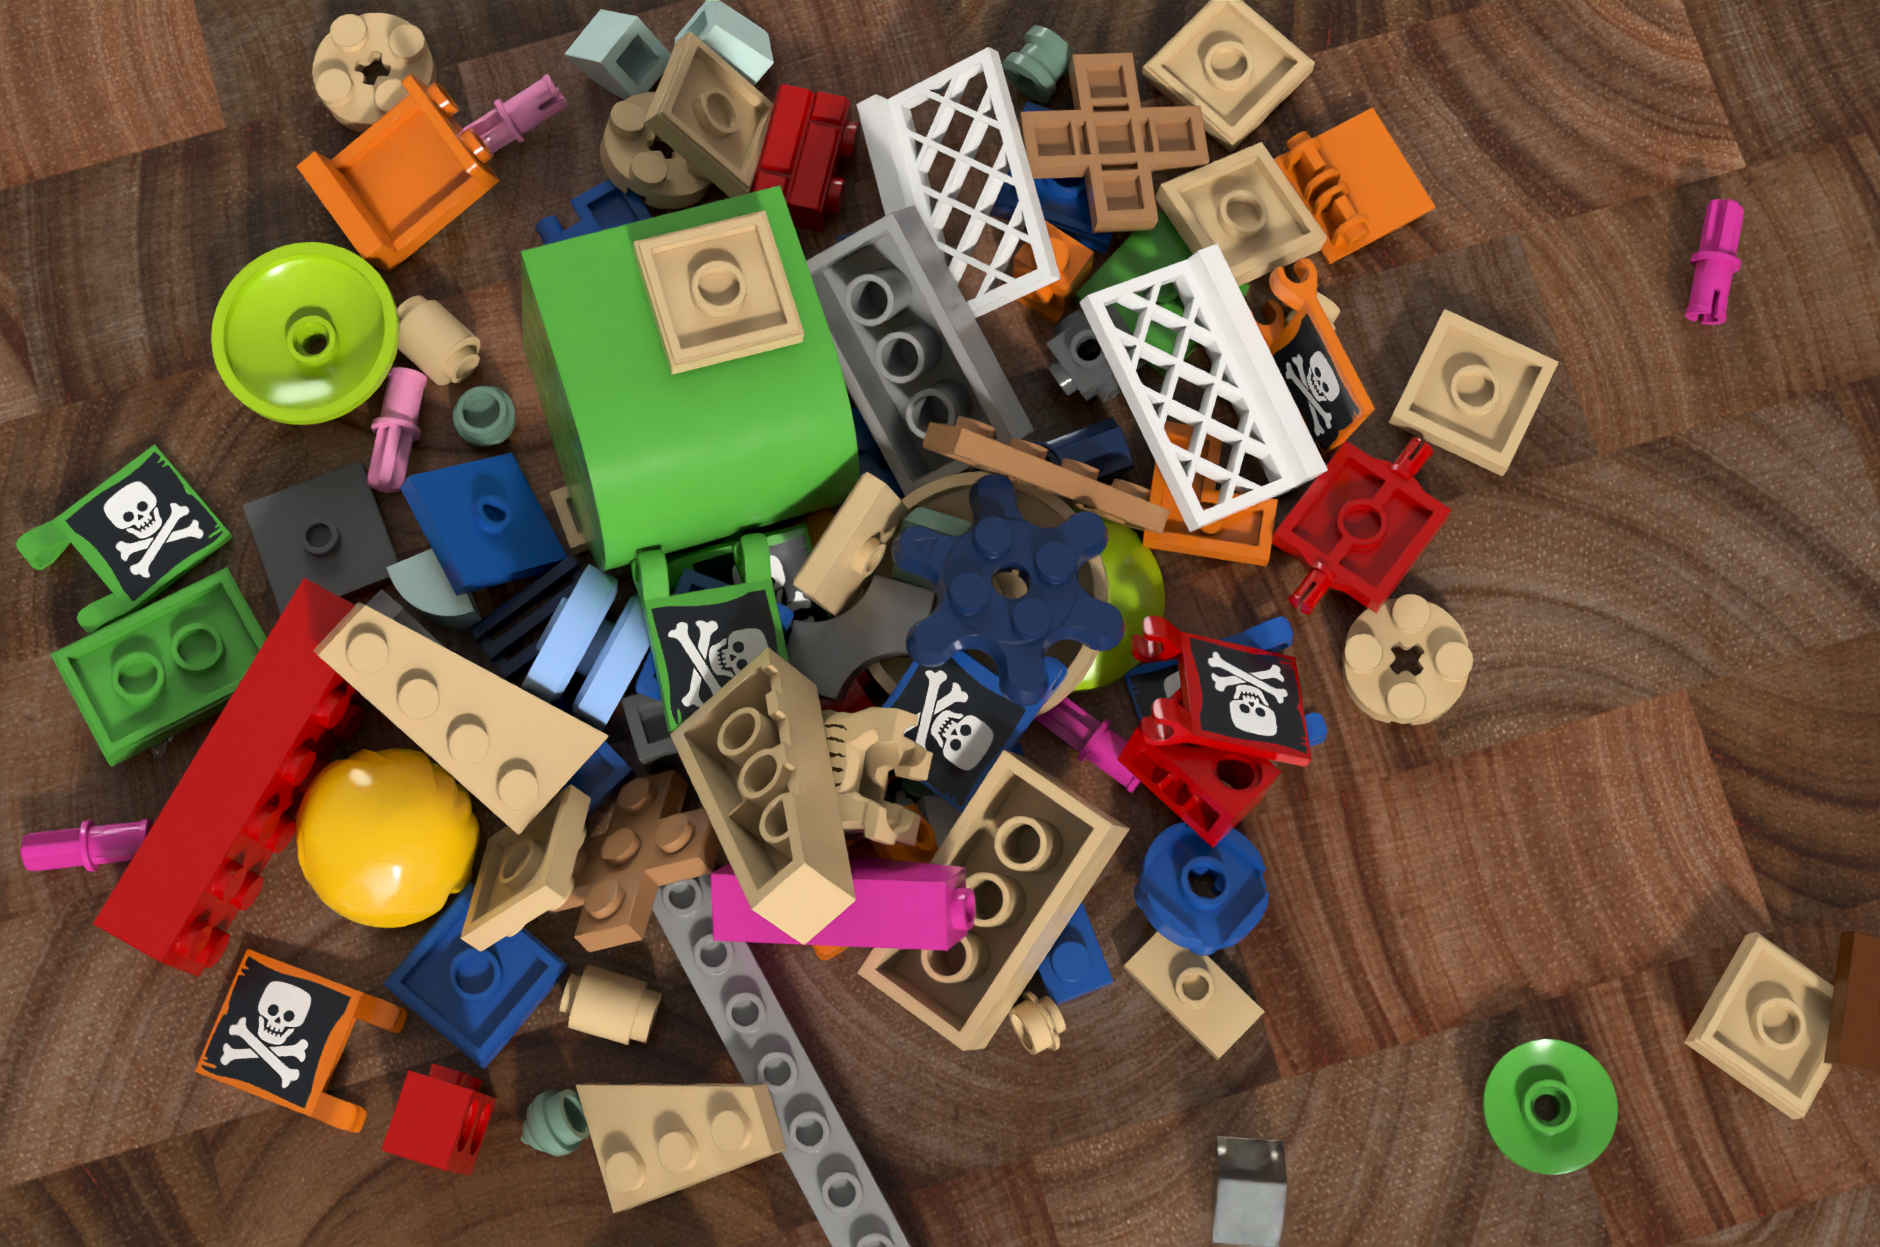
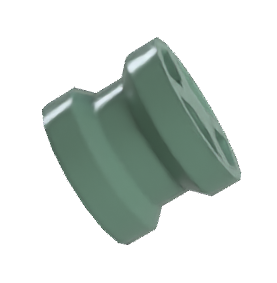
M1034 25L1024 35V46L1019 52L1010 53L1002 62V68L1008 80L1021 93L1039 103H1047L1057 92L1056 83L1061 77L1069 76L1068 65L1072 55L1076 53L1059 35L1043 26Z

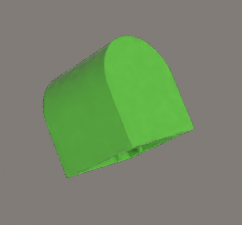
M780 185L521 251L523 350L573 508L589 550L601 571L631 564L638 554L644 551L661 550L664 554L844 503L859 480L858 447L851 406L836 348ZM765 210L805 333L803 342L671 375L633 253V241Z

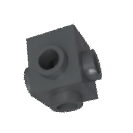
M1112 304L1105 306L1115 328L1133 336V333ZM1083 309L1070 314L1058 323L1053 329L1056 337L1046 343L1056 359L1046 366L1066 395L1069 396L1076 390H1079L1089 404L1097 397L1102 402H1107L1122 393ZM1101 351L1096 359L1086 361L1087 356L1091 352ZM1139 358L1136 370L1149 361Z

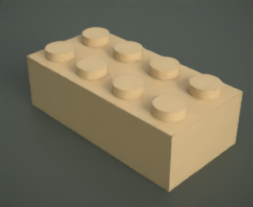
M1003 750L930 861V864L966 868V888L973 889L976 900V913L972 928L968 930V934L948 951L873 948L857 973L961 1050L985 1049L1130 829L1025 756Z

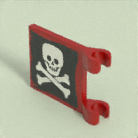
M1150 615L1143 620V636L1135 634L1130 640L1132 654L1136 660L1147 663L1177 659L1183 707L1176 701L1167 698H1159L1154 701L1151 706L1153 719L1143 717L1140 720L1141 736L1145 743L1155 746L1192 743L1306 767L1310 763L1312 758L1295 657L1181 632L1168 620L1159 616Z

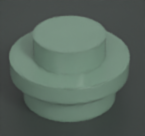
M486 385L477 386L466 391L458 399L453 410V422L458 434L467 443L482 448L493 447L505 441L512 433L516 424V409L510 397L501 389Z

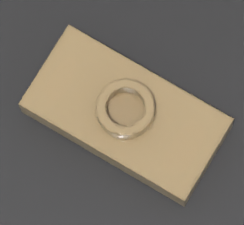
M1158 931L1123 967L1216 1060L1265 1012L1209 956L1196 955L1188 948H1183L1169 941Z

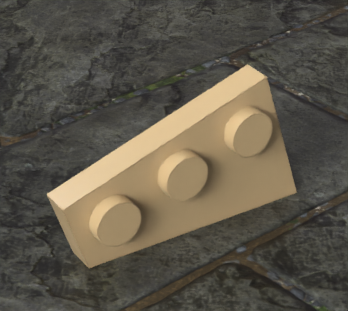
M590 1082L576 1085L613 1213L634 1208L787 1150L767 1084L696 1083L687 1085Z

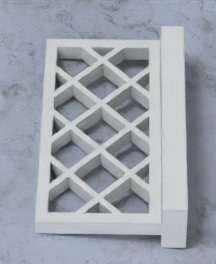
M987 47L889 99L875 94L856 104L885 216L891 212L915 205L957 286L967 264L987 273L976 298L966 302L974 318L1061 279L998 51ZM984 72L988 88L976 112L959 104V101L969 79ZM946 91L944 97L941 96V95H939V94H941V93H943V92ZM929 99L940 102L941 105L927 137L916 133L910 109ZM955 110L974 118L960 152L941 144ZM994 112H995L997 121L994 120V119H992V116H993ZM989 125L1000 130L1003 146L993 168L974 160ZM938 151L956 159L942 193L931 188L928 178V172ZM970 166L989 174L975 209L956 200ZM1009 169L1011 170L1012 177L1007 175ZM1004 182L1015 186L1019 199L1009 224L989 216ZM952 207L971 215L957 249L946 244L943 234V228ZM985 223L1005 231L991 265L971 256ZM1025 225H1026L1028 234H1026V233L1023 232ZM1019 239L1031 244L1038 269L1019 278H1014L1004 272ZM949 254L954 256L952 261L950 260ZM1001 280L1007 282L1006 284L999 286Z
M1218 244L1198 250L1184 261L1089 294L1079 302L1189 532L1275 496L1278 498L1297 490L1328 470ZM1170 282L1173 283L1185 307L1182 317L1156 304L1162 285ZM1146 292L1144 298L1137 295ZM1117 302L1139 313L1133 336L1115 328L1105 306ZM1151 320L1178 333L1171 355L1144 342ZM1189 339L1203 345L1212 363L1210 374L1183 361ZM1139 358L1167 370L1160 393L1142 384L1136 372ZM1178 377L1205 389L1199 412L1172 399ZM1217 395L1231 402L1239 419L1237 431L1211 418ZM1167 415L1194 427L1188 451L1170 442L1164 430ZM1206 433L1232 445L1226 469L1200 457ZM1245 452L1258 458L1269 484L1260 486L1239 476ZM1195 472L1222 484L1216 506L1204 511L1192 488ZM1234 491L1242 494L1232 499Z

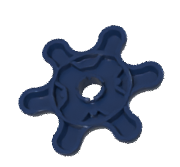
M989 474L974 482L969 491V504L972 510L973 522L966 533L959 536H945L923 526H912L899 532L893 541L891 552L896 565L906 573L918 575L928 580L937 594V606L933 613L925 619L916 622L909 629L905 640L906 650L916 663L926 667H938L945 664L953 655L961 650H981L991 656L997 664L999 687L1005 698L1016 705L1029 706L1036 704L1044 698L1049 687V677L1045 669L1044 657L1052 644L1061 640H1074L1092 650H1111L1122 640L1125 632V623L1123 616L1115 606L1088 595L1079 584V571L1081 567L1090 559L1099 556L1106 548L1109 539L1108 529L1102 518L1090 511H1083L1069 516L1057 527L1044 528L1036 526L1025 520L1020 514L1017 506L1018 495L1012 482L1001 474ZM1012 570H1017L1019 572L1018 576L1026 584L1027 593L1020 598H1005L994 589L992 578L1000 573H1011Z

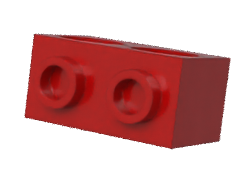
M1180 687L1169 699L1176 701L1183 707ZM1140 725L1135 729L1117 759L1211 847H1215L1262 800L1281 774L1278 768L1268 759L1192 743L1165 746L1147 744L1142 739ZM1221 780L1230 784L1232 788L1226 786Z
M433 1063L428 1076L408 1070L381 1151L445 1171L471 1176L497 1099L479 1092L483 1080L463 1072Z

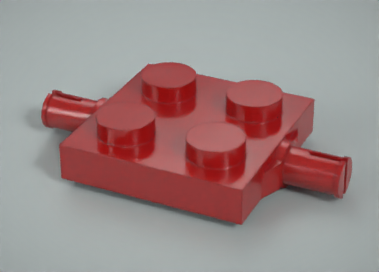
M1412 437L1394 463L1373 458L1348 441L1343 443L1326 465L1328 470L1315 479L1273 533L1272 544L1302 563L1307 572H1309L1294 593L1288 597L1290 604L1297 609L1302 603L1300 612L1310 615L1313 608L1331 587L1334 590L1345 592L1377 614L1446 523L1452 510L1427 494L1414 478L1428 458L1433 455V449L1427 442L1419 450L1422 439Z

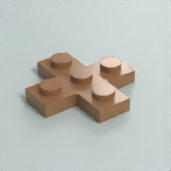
M1133 53L1073 54L1068 70L1074 110L1020 112L1017 120L1033 179L1084 177L1092 233L1153 231L1158 221L1151 174L1189 173L1209 163L1201 105L1141 108Z
M674 769L623 783L607 833L585 838L578 850L572 873L574 878L573 890L565 903L552 912L584 905L574 938L588 952L643 940L659 886L711 874L714 871L721 843L704 807L680 813L688 784Z

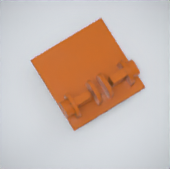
M1373 107L1317 137L1311 138L1307 131L1296 134L1286 143L1289 151L1274 158L1281 171L1326 234L1327 239L1320 251L1329 265L1435 209L1434 203Z

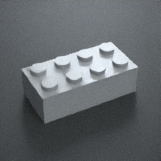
M915 205L889 213L806 261L836 348L846 387L905 497L932 481L955 475L971 467L922 447L930 422L955 426L958 416L970 418L994 427L996 430L993 440L1008 446L1011 438L1022 439L1034 431Z

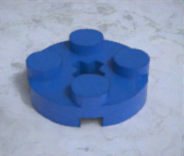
M1182 822L1174 824L1160 833L1144 854L1138 868V881L1134 887V898L1136 904L1144 911L1148 921L1162 936L1176 945L1188 948L1196 955L1207 956L1214 954L1218 949L1231 947L1239 943L1263 917L1269 899V890L1265 894L1266 883L1263 877V872L1266 868L1257 848L1234 828L1215 847H1211L1189 825L1185 826L1186 823ZM1190 873L1198 879L1205 873L1210 875L1215 880L1211 891L1217 897L1210 899L1206 896L1202 898L1197 896L1191 890L1192 884L1188 880V874Z

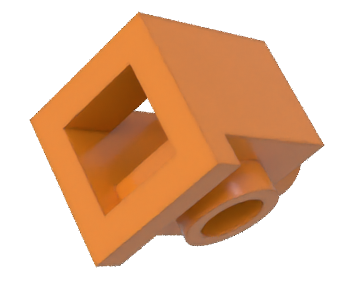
M1045 221L1061 279L1016 300L1056 326L1074 303L1075 293L1091 278L1094 252ZM1026 241L1014 256V278H1019L1038 269L1032 246Z

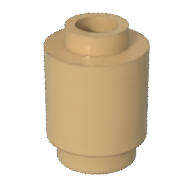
M417 295L407 299L397 308L400 320L398 349L437 385H446L451 382L460 383L474 372L480 360L478 355L480 350L479 338L438 301H427L423 296Z
M587 964L582 976L570 974L559 1011L570 1014L568 1028L625 1045H629L631 1039L646 1044L657 1015L662 993L647 989V981Z

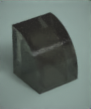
M1217 1136L1212 1189V1243L1265 1247L1280 1246L1287 1191L1284 1141Z

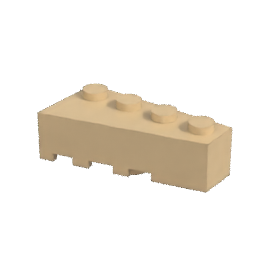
M360 602L313 650L314 653L518 835L609 737L607 734Z
M767 647L678 726L670 736L751 909L805 945L855 902L856 896L817 685Z

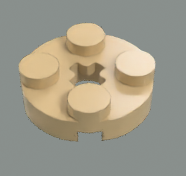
M366 13L359 16L345 14L338 17L332 23L330 33L322 40L316 51L312 71L315 88L323 104L343 126L364 133L409 95L401 81L410 73L428 86L434 81L437 82L438 76L437 66L422 31L408 21L386 13ZM382 62L384 68L390 70L388 77L378 76L374 85L366 84V78L362 73L363 69L371 63Z
M656 92L636 94L617 102L612 107L600 144L601 162L612 183L625 194H627L628 188H630L636 194L647 197L644 204L659 209H678L700 201L709 192L713 183L675 150L672 154V159H665L661 151H651L649 149L655 141L664 142L643 124Z
M1414 594L1403 595L1396 599H1387L1377 614L1369 608L1365 610L1348 631L1341 655L1343 684L1350 698L1367 715L1375 720L1386 723L1393 721L1400 724L1412 723L1411 725H1419L1439 718L1461 696L1473 666V655L1468 647V640L1457 621L1443 608L1427 602L1421 596ZM1398 646L1405 651L1411 648L1414 649L1420 656L1417 665L1421 673L1413 676L1407 670L1402 671L1398 675L1393 672L1390 666L1396 657L1391 649Z

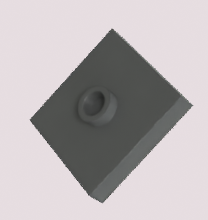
M361 460L242 505L280 614L285 610L303 578L345 600L353 599L393 583L386 567L400 562L375 491L367 484L368 472Z

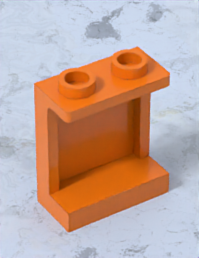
M411 73L401 81L409 95L333 159L330 160L314 151L296 166L360 256L366 262L388 273L500 181L487 163L494 157L489 147L472 128L469 127L463 131L453 117L459 111V107L448 92L438 82L434 81L428 86Z

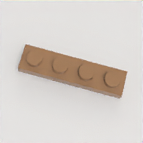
M958 416L955 426L929 423L922 447L989 474H1001L1012 482L1017 483L1018 480L1029 483L1032 485V488L1057 495L1071 506L1084 511H1090L1128 528L1158 534L1163 533L1170 510L1147 501L1150 490L1120 479H1113L1112 485L1108 486L1097 481L1100 472L1097 468L1063 458L1061 466L1045 460L1048 449L1018 438H1011L1009 446L993 440L996 430L994 427L970 418Z

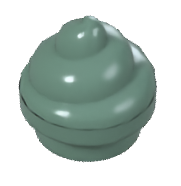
M549 1089L538 1094L527 1108V1116L521 1126L522 1135L520 1140L538 1151L557 1157L577 1150L581 1140L586 1139L590 1134L579 1096L570 1089H564L560 1092Z

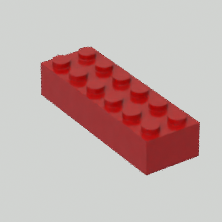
M303 578L93 922V925L155 960L197 977L201 975L205 967L211 968L219 961L230 939V935L226 931L238 911L247 910L259 895L264 883V877L260 874L272 854L281 853L292 840L296 832V819L294 818L309 784L325 766L330 764L328 761L340 741H348L362 722L364 708L361 706L366 698L313 652L321 641L354 608L355 605Z

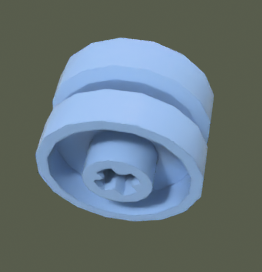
M588 564L569 599L562 598L539 639L535 649L540 652L528 672L521 689L550 704L561 698L574 672L585 676L586 679L572 703L573 716L603 731L644 658L650 642L642 603L638 594L630 597L616 624L604 618L619 592L618 580Z

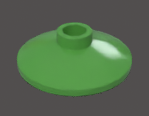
M1541 1039L1526 1042L1513 1048L1495 1064L1487 1078L1483 1091V1116L1486 1128L1493 1142L1513 1163L1535 1173L1559 1175L1586 1167L1604 1152L1616 1129L1618 1102L1609 1075L1591 1054L1569 1042ZM1539 1096H1547L1555 1103L1556 1113L1550 1121L1540 1119L1534 1111V1103Z

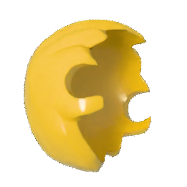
M402 748L385 749L378 752L361 749L345 760H335L325 766L314 777L305 791L296 815L298 861L305 878L322 902L339 915L353 922L371 927H403L420 922L437 913L444 906L450 893H461L467 884L470 883L473 876L472 866L480 840V824L475 813L472 812L471 798L468 790L463 785L457 784L455 778L441 765L431 763L425 753Z

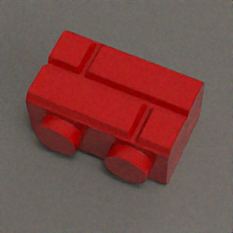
M786 84L778 86L750 193L780 185L794 227L815 232L824 231L828 214L839 215L846 189V178L838 177L843 157L854 158L860 135V122L852 121L850 100L844 96L820 91L813 93L810 89Z

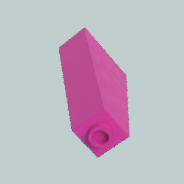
M848 855L856 901L805 945L948 951L968 934V930L972 928L975 920V894L972 888H966V868ZM730 863L710 874L713 941L801 944L751 909Z

